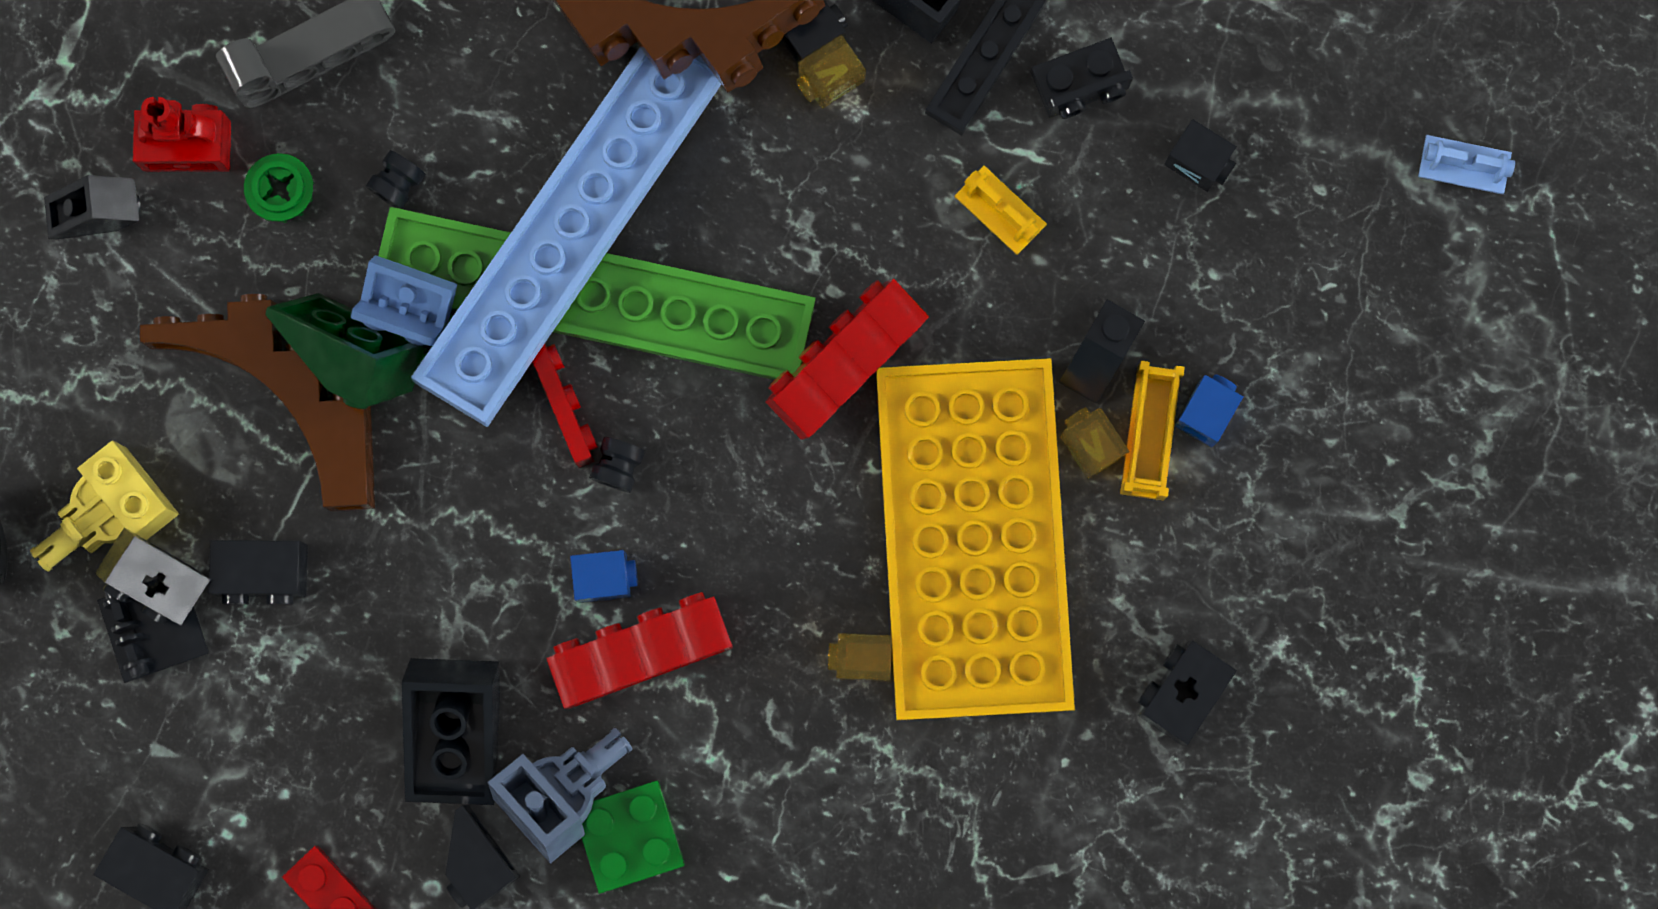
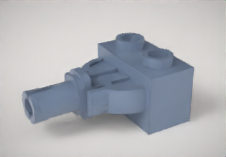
M613 728L608 735L586 752L577 753L574 747H571L560 757H546L534 763H531L522 754L488 782L493 800L550 864L585 835L582 823L586 820L592 809L594 797L606 788L601 774L626 753L632 751L630 743L624 736L620 738L621 733L616 728Z

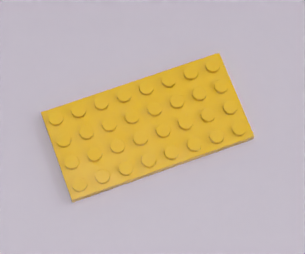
M1051 358L879 368L876 371L896 721L1074 711Z

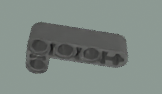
M346 0L258 46L249 38L231 42L217 52L216 59L236 97L245 107L254 108L382 44L394 35L395 28L380 0Z

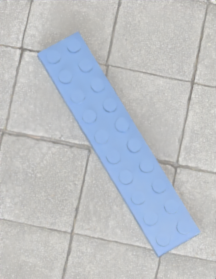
M641 48L638 49L411 376L415 384L482 425L489 426L721 86L719 80L700 55L692 61L686 70L678 74H672L664 80Z

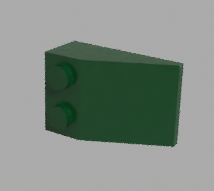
M320 293L267 307L265 314L326 390L342 397L346 405L357 409H366L374 404L392 400L395 397L413 391L415 383L411 376L420 365L425 345L412 344L403 336L386 330H372L366 327L363 322L351 318V308Z

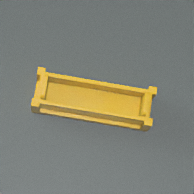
M1141 361L1136 371L1120 494L1164 501L1168 497L1169 488H1166L1179 385L1180 379L1184 376L1185 367L1175 366L1174 369L1152 367L1149 366L1150 362Z

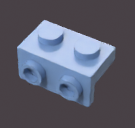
M375 255L368 263L361 300L352 309L351 318L363 322L366 327L372 330H386L403 336L412 344L433 346L449 322L457 284Z

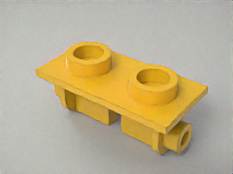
M983 166L979 171L975 170L965 180V185L954 196L1016 255L1047 225L1044 220L986 166Z

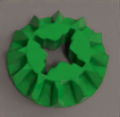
M282 153L271 154L259 159L249 169L244 181V195L247 204L258 216L268 222L280 221L286 223L289 219L303 215L304 209L313 201L312 193L315 183L308 168L296 157ZM270 175L281 183L287 180L290 181V184L286 187L289 193L288 196L291 198L289 201L285 198L282 199L279 195L273 198L270 197V194L274 191L271 186L272 182L268 179Z

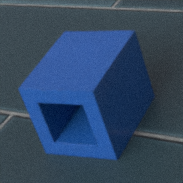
M1204 375L1198 382L1174 427L1212 448L1221 438L1244 396L1235 392L1237 386L1228 379L1219 375H1214L1213 378Z
M624 550L570 556L574 600L578 603L631 598L630 587L638 586L635 560L627 561V554Z

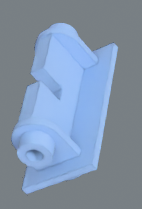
M1426 135L1418 177L1503 195L1507 177L1511 178L1513 175L1515 160H1510L1512 152Z

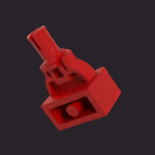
M149 97L142 103L141 110H134L133 162L144 172L230 171L231 120L222 110H218L217 106L195 104L192 105V110H182V104L175 100H166L163 97H158L157 101L154 97Z

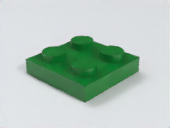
M659 780L593 801L592 809L586 820L582 823L585 833L582 841L599 894L685 866Z

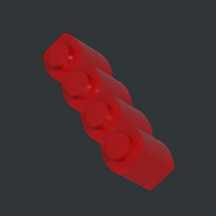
M894 278L883 284L879 280L873 282L859 296L863 304L853 314L847 309L829 326L833 331L832 335L823 344L817 339L809 345L799 356V359L803 362L793 374L788 370L784 371L768 387L772 394L765 401L766 404L801 440L812 436L929 318L926 312Z
M700 592L679 600L681 608L664 614L662 607L638 615L639 624L622 630L621 624L616 623L595 631L597 639L580 645L579 639L576 638L554 646L555 655L546 659L564 709H571L732 649L733 645L715 597L706 599L704 593Z

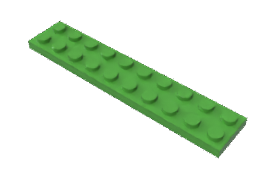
M390 207L378 256L456 283L457 288L451 311H457L511 232ZM606 253L553 333L775 380L786 370L793 374L802 364L799 356L806 347L816 298Z

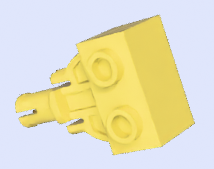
M112 440L77 468L83 477L76 483L70 497V503L57 512L60 518L63 519L60 524L61 527L39 545L30 549V553L34 558H39L37 561L39 565L49 572L53 569L52 567L80 546L93 553L104 543H114L124 527L148 540L177 517L179 513L127 447Z

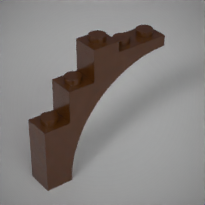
M553 0L600 66L621 58L626 54L629 47L637 42L665 80L672 74H678L686 70L692 61L700 55L727 93L736 87H743L749 84L756 77L757 73L763 69L757 53L763 49L767 50L776 46L786 33L799 24L809 23L825 7L824 0H753L733 6L707 9L677 8L655 4L646 0Z
M245 294L240 296L239 302H227L228 320H224V315L201 314L197 316V321L180 322L179 317L162 316L153 318V324L140 325V342L150 349L181 350L215 357L235 365L259 379L284 403L307 439L321 483L323 507L330 511L375 509L371 406L366 409L353 408L343 402V398L332 394V401H327L326 388L290 344L286 345V351H282L281 333L265 315L267 307L276 305L272 300H267V295Z

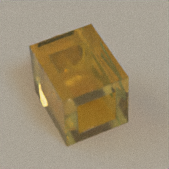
M840 35L798 63L800 78L796 82L807 100L811 102L816 99L823 109L865 82L866 69L844 37Z
M1085 407L1064 421L1068 428L1063 430L1060 438L1088 480L1118 462L1130 452L1101 407L1092 413Z
M838 633V643H829L828 670H837L836 680L889 682L892 636Z

